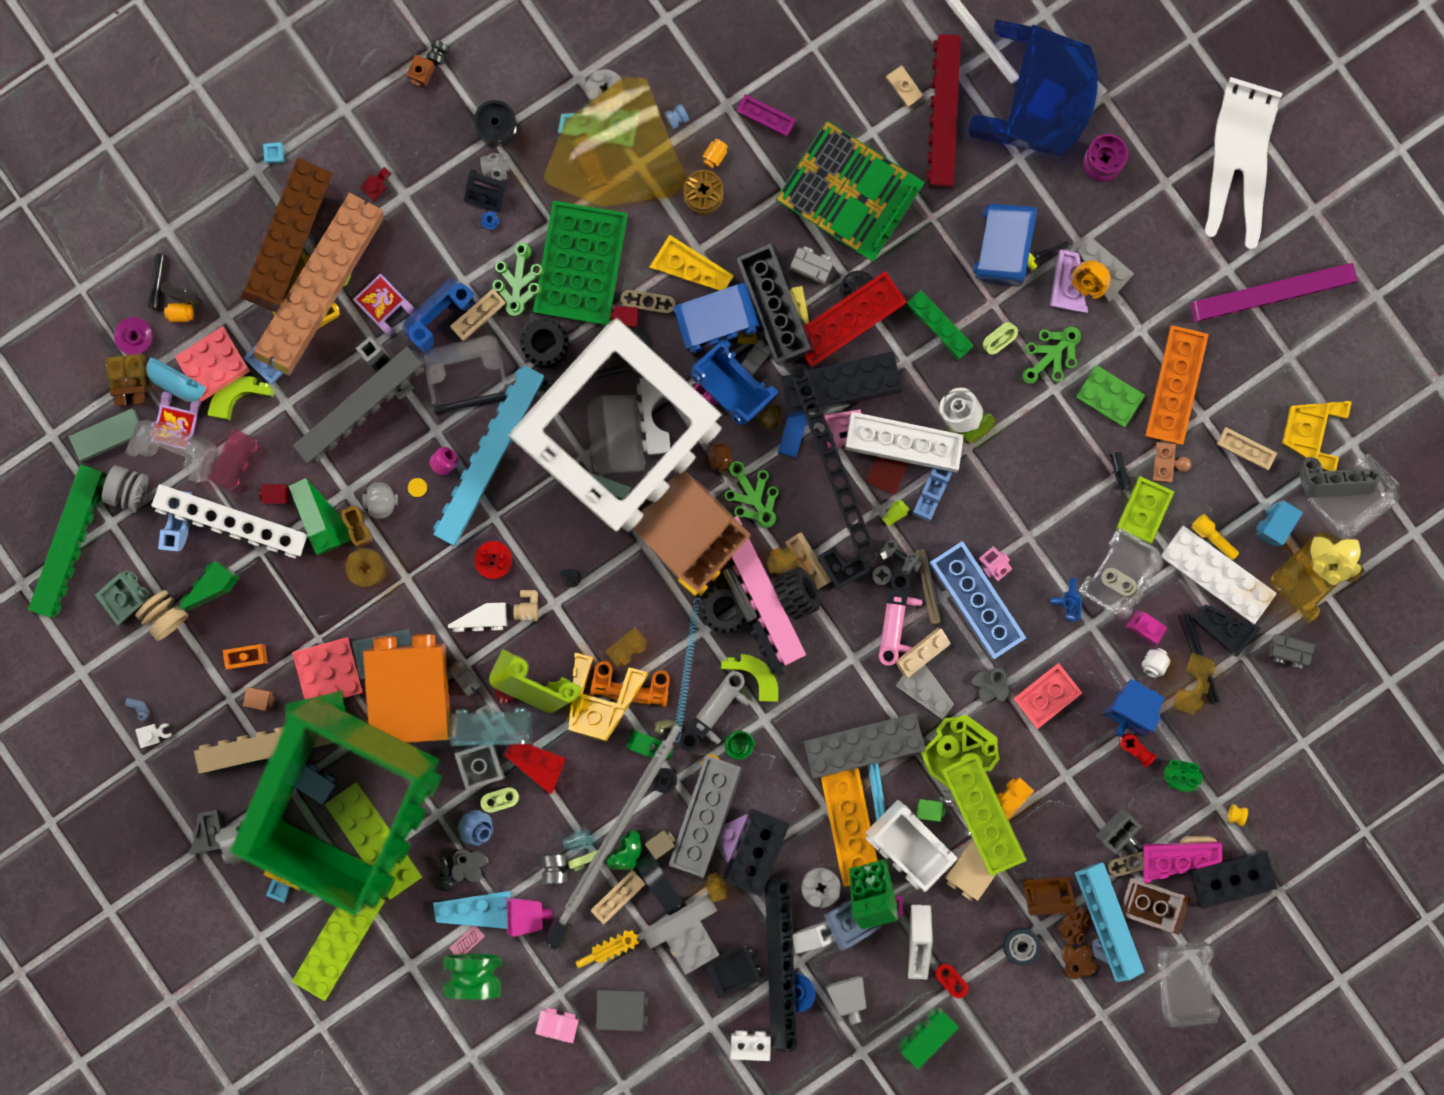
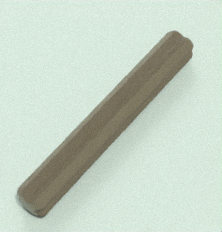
M917 550L915 554L919 556L920 562L923 563L919 572L931 624H937L941 622L926 550Z

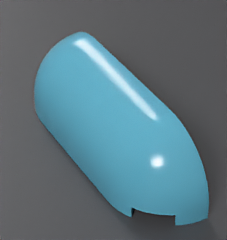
M150 358L147 362V375L160 388L187 402H195L203 395L206 386L155 358Z

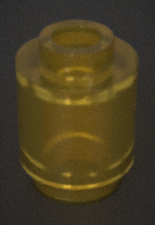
M717 872L707 875L704 884L712 902L727 898L726 885L721 881L723 876L718 875Z

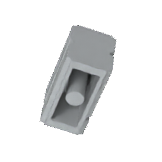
M808 247L798 248L789 271L825 285L834 262L827 255L821 254L818 256L813 254L814 250Z

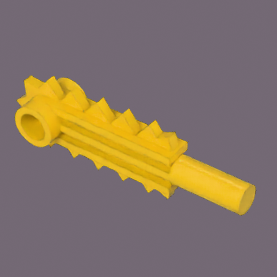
M633 929L629 932L624 930L623 936L617 933L616 939L610 937L609 942L603 940L602 946L596 944V947H592V954L576 961L577 967L581 968L595 960L599 964L602 962L606 963L607 957L613 959L614 954L620 956L621 950L627 953L628 947L634 949V946L639 944L637 940L638 935L634 934Z

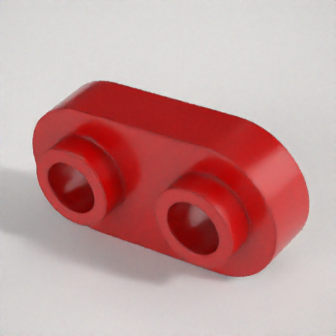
M946 963L937 967L935 972L936 978L954 998L959 999L966 996L968 985L956 970ZM943 970H948L949 972L946 977L942 976ZM955 985H961V990L955 991Z

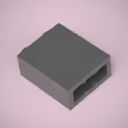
M598 988L596 1030L643 1031L648 1021V1014H644V1006H648V995H645V990Z

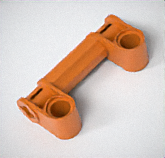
M602 660L596 665L590 696L596 694L618 700L623 684L611 681L613 666L609 661ZM602 664L609 667V673L606 675L599 672V666ZM657 670L653 674L651 688L640 687L632 702L647 705L658 704L666 708L669 694V673L665 670ZM664 674L666 682L659 684L656 681V676Z

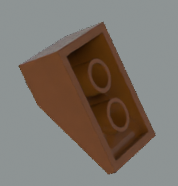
M1131 878L1121 911L1124 917L1179 935L1191 898L1148 883L1144 884L1142 881Z

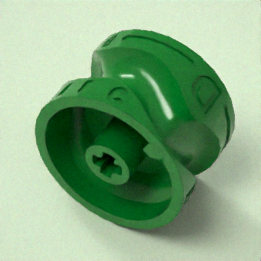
M452 954L443 956V968L448 969L451 973L450 980L443 984V997L452 999H490L501 997V981L493 974L497 968L502 967V956L494 954Z

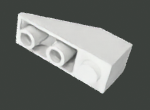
M485 603L450 623L448 628H453V632H464V628H472V631H484V627H491V630H503V626H507V603Z

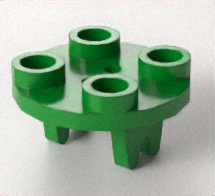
M1175 759L1170 760L1164 771V778L1168 783V788H1174L1181 792L1197 790L1201 786L1203 779L1199 766L1196 763Z

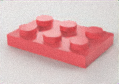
M1057 663L1015 696L1013 700L1035 728L1038 729L1079 697L1082 692L1062 666Z

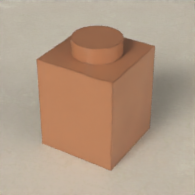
M247 687L243 706L269 711V707L272 708L274 704L273 692Z

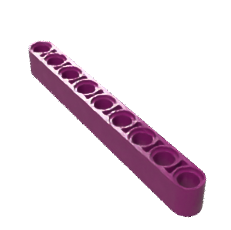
M1349 263L1195 301L1189 305L1194 322H1200L1358 282L1354 263Z

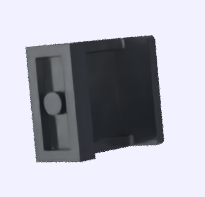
M743 944L719 954V956L704 964L718 999L755 982H761L760 976H763L759 964L755 966L753 958L756 956L752 946L748 948L747 944Z

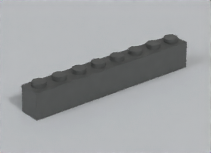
M407 346L293 445L307 463H318L323 459V454L327 450H333L341 438H347L352 433L351 429L356 425L358 427L367 420L366 416L370 413H376L381 408V403L391 400L395 396L394 392L399 388H405L410 383L408 380L413 376L417 377L424 371L423 367L427 364L413 347Z

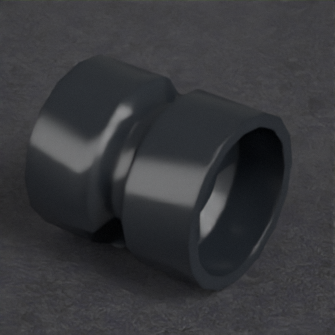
M661 768L652 784L656 791L669 793L675 789L678 778L672 769Z

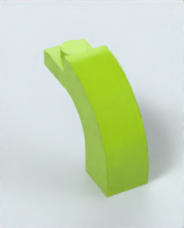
M240 377L214 394L208 416L230 421L233 406L240 397L247 394L274 397L275 390L270 388V384L259 382L257 385L258 379L255 377Z
M741 654V662H737V658L725 657V661L721 662V669L745 670L756 678L759 685V701L778 702L776 678L774 674L771 675L763 661L750 655Z

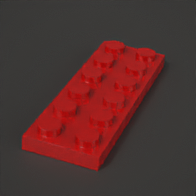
M886 271L806 325L816 351L805 356L811 367H814L907 304Z

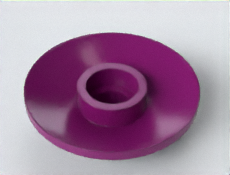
M129 317L122 320L114 332L116 346L128 355H138L145 352L151 345L153 338L149 324L138 317ZM134 334L138 335L137 340H132Z

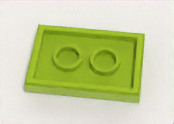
M1139 476L1116 529L1152 544L1175 491Z

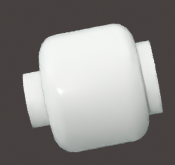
M1163 649L1149 650L1142 662L1144 673L1153 678L1163 676L1170 664V658Z

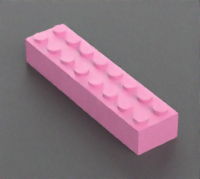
M734 517L742 525L739 517ZM748 538L729 560H733L734 566L732 568L737 577H741L743 581L741 585L745 594L749 593L752 599L749 602L754 612L758 611L760 615L758 621H760L763 629L766 628L769 635H767L771 646L774 645L777 650L775 654L779 663L783 662L785 666L805 656L806 653Z

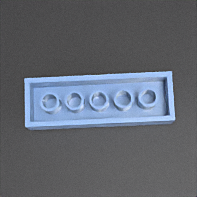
M963 541L929 562L932 570L991 660L1026 639Z

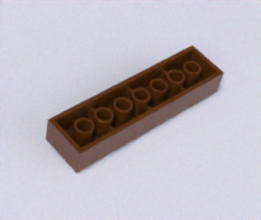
M297 157L240 298L277 313L331 180L332 172Z

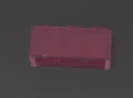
M233 428L207 479L230 491L233 488L235 489L239 484L240 478L238 477L241 471L244 472L249 464L247 460L250 454L253 455L257 449L258 444L256 442L258 440Z

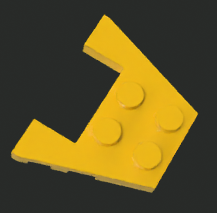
M1344 401L1290 406L1282 444L1304 458L1314 457L1318 459L1322 469L1325 471H1336L1339 457L1320 453L1328 415L1348 419L1352 402Z

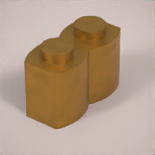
M355 505L342 510V519L349 528L351 541L358 547L372 543V533L365 525V516L362 510Z

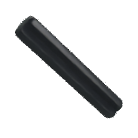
M160 253L155 254L147 305L149 309L158 310L166 263V255Z

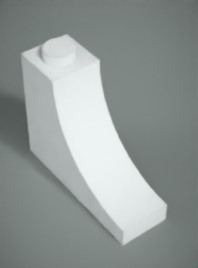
M911 905L908 979H927L932 948L931 906Z
M827 921L793 932L794 954L820 948L835 941Z

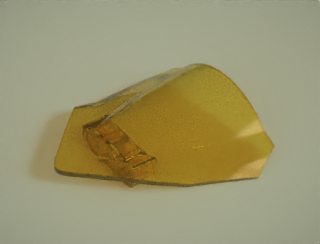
M623 77L567 119L545 171L544 178L548 184L600 206L674 196L685 183L687 176L666 132L647 78Z

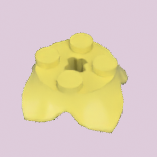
M1314 537L1310 548L1312 556L1311 565L1321 578L1332 585H1336L1360 573L1361 565L1357 564L1361 552L1358 540L1345 539L1334 545L1324 537Z

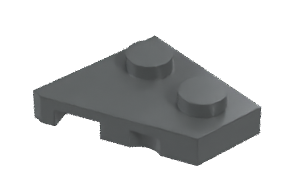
M220 810L199 813L189 855L221 849L220 845L216 842V835L223 828Z

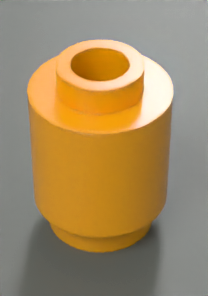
M715 139L703 154V163L712 169L713 167H718L727 153L728 146L724 142Z
M169 303L168 307L164 309L165 319H168L170 323L193 320V305H188V303Z

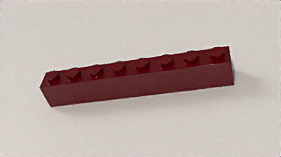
M938 34L937 40H933V51H936V59H932V70H935V77L931 78V89H934V96H930V107H933V115H929V126H932V133L928 134V145H931V152L927 153V163L930 164V171L926 172V182H929V188L952 189L954 185L961 35Z

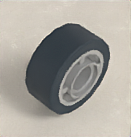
M1021 927L1008 932L1004 938L1003 950L1011 962L1024 966L1036 961L1040 955L1041 944L1035 933ZM1026 942V949L1022 952L1018 951V943Z

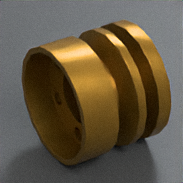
M698 170L691 173L684 184V201L687 207L698 215H710L720 208L723 201V184L714 172ZM702 187L707 190L706 194L700 192Z

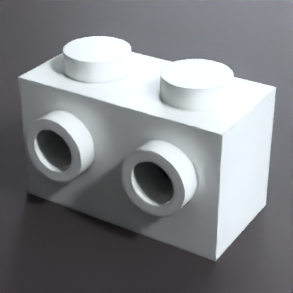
M736 1030V1033L731 1035V1059L770 1061V1035H767L765 1031H755V1034H747L745 1030Z

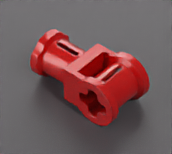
M1125 733L1123 737L1119 738V746L1140 760L1145 768L1157 756L1155 753L1149 752L1138 741L1137 737L1132 734ZM1126 739L1131 740L1132 746L1127 745Z

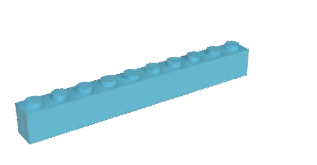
M525 365L516 372L514 378L517 380L514 385L508 387L505 402L501 401L496 410L499 412L496 419L492 418L487 427L490 429L487 436L483 435L479 441L480 449L471 456L469 469L463 471L460 477L462 480L460 486L454 488L451 494L453 497L451 503H446L442 511L444 514L441 521L437 520L433 527V530H435L433 535L454 546L457 545L512 442V439L507 435L527 414L546 379L544 375Z

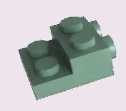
M128 570L119 573L95 594L117 626L138 612L149 599L147 589L140 587L137 583V576Z

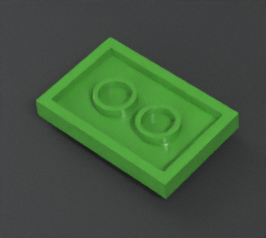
M1096 365L1075 398L1125 428L1145 395Z

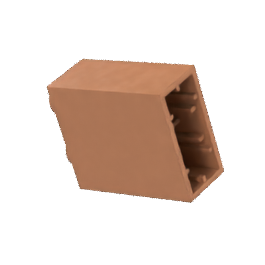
M683 471L668 482L669 488L655 503L652 502L641 511L644 515L633 529L677 577L699 592L751 534L702 484L686 471Z

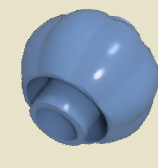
M472 810L462 816L457 829L459 837L464 843L471 846H479L489 840L493 832V825L488 814L479 810Z

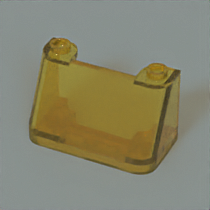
M1327 531L1319 532L1314 536L1324 537L1334 545L1342 540ZM1314 537L1270 578V583L1309 623L1319 615L1320 608L1317 604L1338 585L1328 583V581L1321 578L1313 570L1310 548ZM1361 566V571L1359 574L1350 577L1345 581L1353 582L1358 580L1360 576L1365 572L1364 568Z

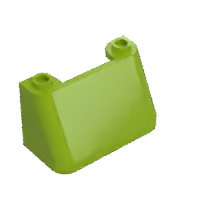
M502 649L489 677V683L495 689L547 713H553L575 700L582 688L563 677H560L557 682L548 681L546 687L525 678L528 671L526 661Z

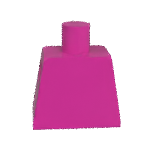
M1135 611L1125 626L1155 647L1167 631L1165 625L1141 611Z
M507 897V934L510 936L542 930V921L552 919L551 908L542 909L540 901Z

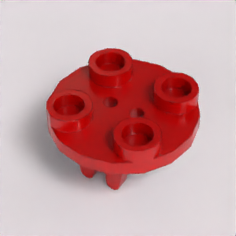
M498 541L483 543L474 555V564L477 571L488 579L504 577L512 566L511 551L505 544Z

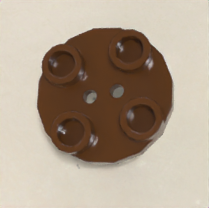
M1077 906L1075 912L1066 914L1061 926L1058 925L1057 929L1060 930L1061 937L1066 943L1081 944L1085 940V935L1093 920L1085 908Z

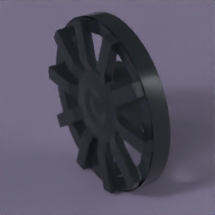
M859 270L848 273L843 278L840 286L843 299L848 297L845 296L844 291H851L849 294L851 295L869 280H873L872 276ZM854 274H860L858 281H856ZM863 275L868 277L864 282L861 281ZM849 276H852V279H853L854 282L851 283L850 281H848V280H846V279H847ZM844 282L851 285V288H843Z

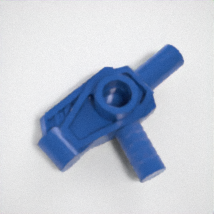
M1075 578L1069 579V590L1064 592V597L1051 598L1052 605L1065 606L1067 612L1066 620L1072 622L1081 619L1082 597L1076 591L1077 579Z

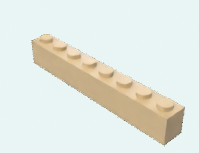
M284 727L275 728V732L267 734V731L255 733L256 737L248 738V735L236 737L237 741L231 743L229 739L218 741V746L211 747L210 744L199 746V750L194 751L198 773L271 758ZM319 734L314 747L336 742Z

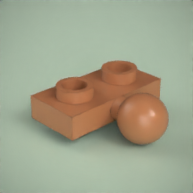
M1156 443L1153 481L1172 483L1174 467L1181 472H1186L1191 468L1189 458L1180 457L1178 460H1175L1176 444Z

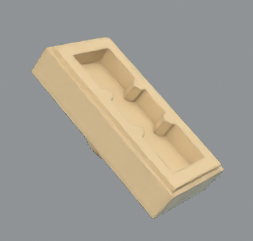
M902 65L886 76V79L907 108L924 97Z

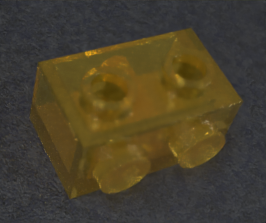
M779 547L771 551V556L768 557L769 561L766 563L771 574L775 572L776 576L798 564L790 547L783 550Z
M635 627L605 652L617 667L620 665L624 667L632 660L630 657L633 654L637 653L639 655L647 648L645 645L648 642Z

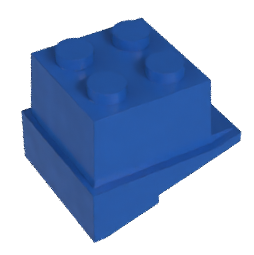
M1130 679L1102 714L1120 724L1116 731V735L1119 737H1123L1126 728L1140 736L1150 735L1155 731L1161 718L1158 714L1165 698L1159 695L1158 692L1146 688L1139 681Z

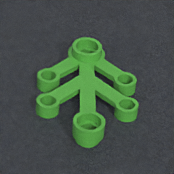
M519 243L515 247V254L517 255L515 277L508 270V265L505 262L498 261L495 264L496 271L502 273L513 288V294L511 296L505 289V283L501 280H495L492 287L507 302L505 306L506 311L512 316L520 315L524 310V304L534 295H538L541 292L539 284L531 283L528 291L521 296V290L544 272L541 265L534 264L531 267V271L523 277L525 259L530 257L532 252L531 247L526 243ZM524 247V251L520 253V248ZM503 264L504 268L499 270V266ZM539 267L540 271L535 273V269ZM498 283H501L500 289H497ZM537 286V290L533 292L532 288ZM516 303L517 307L512 309V305Z
M1068 327L1063 332L1042 330L1039 333L1038 337L1042 342H1046L1049 339L1062 340L1056 346L1036 345L1034 343H1028L1025 346V352L1028 355L1048 353L1034 368H1028L1023 372L1022 379L1026 384L1036 382L1038 373L1053 359L1054 364L1051 377L1054 382H1060L1064 377L1061 371L1062 350L1066 346L1068 359L1065 361V366L1068 369H1073L1077 366L1075 345L1079 343L1081 333L1075 327ZM1043 332L1048 334L1047 339L1041 337ZM1073 333L1075 338L1069 339L1068 334ZM1030 345L1033 346V347H1034V351H1033V352H1029V351H1028V346H1030ZM1068 360H1073L1074 366H1069ZM1029 372L1034 374L1033 379L1027 377ZM1059 373L1061 378L1055 379L1054 374Z
M739 461L733 462L729 467V472L732 476L738 478L748 496L735 493L733 490H727L725 492V499L729 502L738 501L754 505L758 511L745 510L742 506H738L734 511L735 516L755 519L763 528L772 527L776 521V515L772 510L779 491L774 486L768 488L767 495L769 497L764 508L761 498L765 482L769 478L768 472L765 470L758 472V482L754 491L744 475V465ZM735 466L740 467L739 473L733 471ZM760 473H765L767 475L766 479H760ZM771 489L776 490L777 493L775 496H771L769 494V491ZM732 492L734 494L733 499H728L727 493ZM740 508L744 511V514L741 516L736 513ZM768 515L770 521L764 522L763 516Z

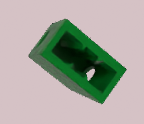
M633 729L626 747L653 758L663 741ZM652 744L655 745L654 750H650ZM671 749L666 759H670L673 749Z

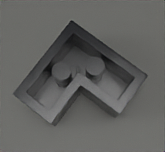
M836 547L827 550L817 557L836 591L871 571L869 566L860 562L857 556L844 563Z

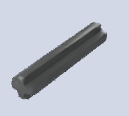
M732 567L726 569L724 575L746 620L750 622L756 619V614Z

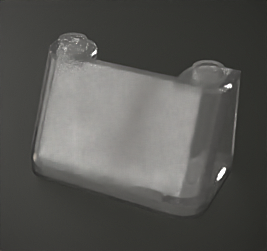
M1369 453L1364 457L1360 456L1354 462V470L1375 469L1380 472L1382 478L1375 493L1310 497L1308 499L1309 505L1339 542L1345 539H1352L1393 507L1401 497L1400 483Z

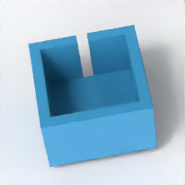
M1284 500L1275 502L1274 505L1271 504L1268 507L1266 519L1264 521L1261 520L1257 525L1255 536L1274 548L1282 546L1303 512Z

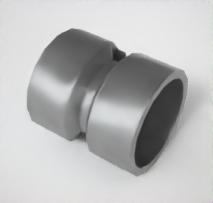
M566 854L541 856V865L545 868V871L542 872L544 884L568 881L567 870L564 869V866L567 865Z

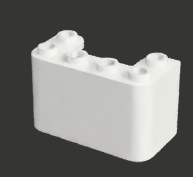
M899 800L866 831L868 835L866 839L886 859L890 857L894 861L892 865L899 872L903 870L907 874L905 878L917 890L921 887L926 892L958 859Z

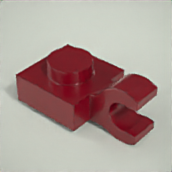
M383 167L377 177L371 174L359 188L375 201L387 188L383 183L392 173Z

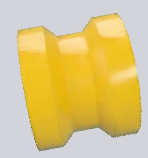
M1232 804L1228 812L1227 822H1235L1238 826L1243 827L1247 820L1248 808H1238L1237 805Z

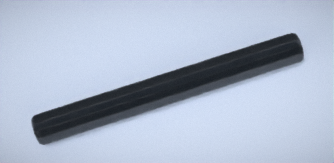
M1188 613L1180 614L1178 618L1209 703L1216 704L1220 702V697Z

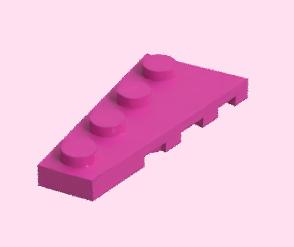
M1221 841L1143 844L1144 884L1158 878H1167L1169 875L1176 873H1185L1187 870L1194 868L1199 869L1221 863Z

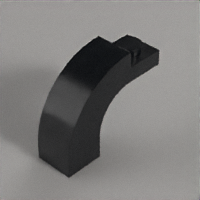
M651 852L636 861L638 870L669 916L687 906Z

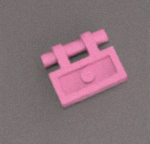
M861 409L824 415L830 432L834 436L833 440L836 448H841V446L846 444V438H840L839 433L848 432L851 412L861 414ZM827 441V447L831 448V444Z

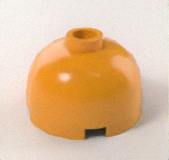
M1096 260L1082 262L1071 275L1073 276L1072 284L1084 296L1089 294L1093 295L1092 298H1100L1110 286L1111 275L1104 264Z

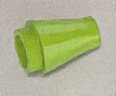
M899 499L893 502L882 520L890 527L908 515L907 512L910 509Z

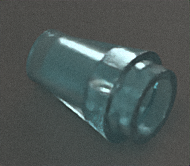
M581 828L562 839L566 850L585 847L592 843V836L588 828Z

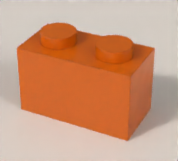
M264 644L223 650L225 669L227 670L268 664Z

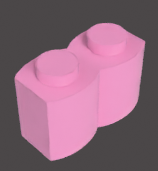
M546 1007L545 1010L541 1009L535 1034L573 1043L579 1018H575L576 1014L564 1012V1015L556 1013L557 1009Z

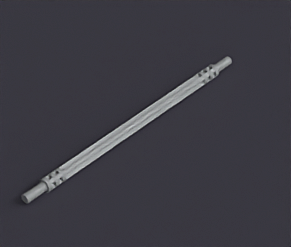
M675 724L667 739L661 743L565 905L566 909L559 919L560 923L565 925L572 912L575 913L673 748L672 744L682 729L680 726Z

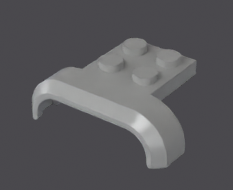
M703 896L646 929L643 937L650 949L667 941L686 975L719 956L717 949L701 923L702 919L718 910L711 898Z

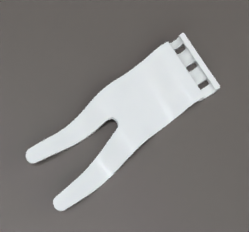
M1230 77L1225 88L1224 100L1215 131L1214 166L1209 213L1205 227L1206 236L1214 237L1223 217L1234 170H1241L1244 175L1245 247L1249 250L1257 247L1261 233L1263 200L1266 186L1267 149L1278 110L1277 105L1282 96L1281 92ZM1234 85H1238L1236 94L1232 93ZM1251 90L1255 91L1253 99H1249ZM1268 95L1272 96L1269 105L1265 104Z

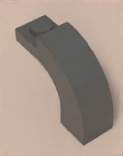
M371 336L356 348L376 373L391 361ZM409 383L405 388L396 390L394 394L401 400L414 387Z

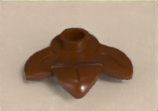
M1067 943L1065 945L1062 959L1066 964L1065 973L1070 979H1079L1082 975L1090 976L1097 970L1098 964L1091 961L1093 952L1090 945H1083L1077 950L1071 944ZM1073 966H1076L1078 968L1077 973L1073 972Z

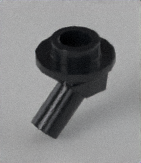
M562 569L560 571L563 583L567 587L573 588L580 584L581 574L576 569Z

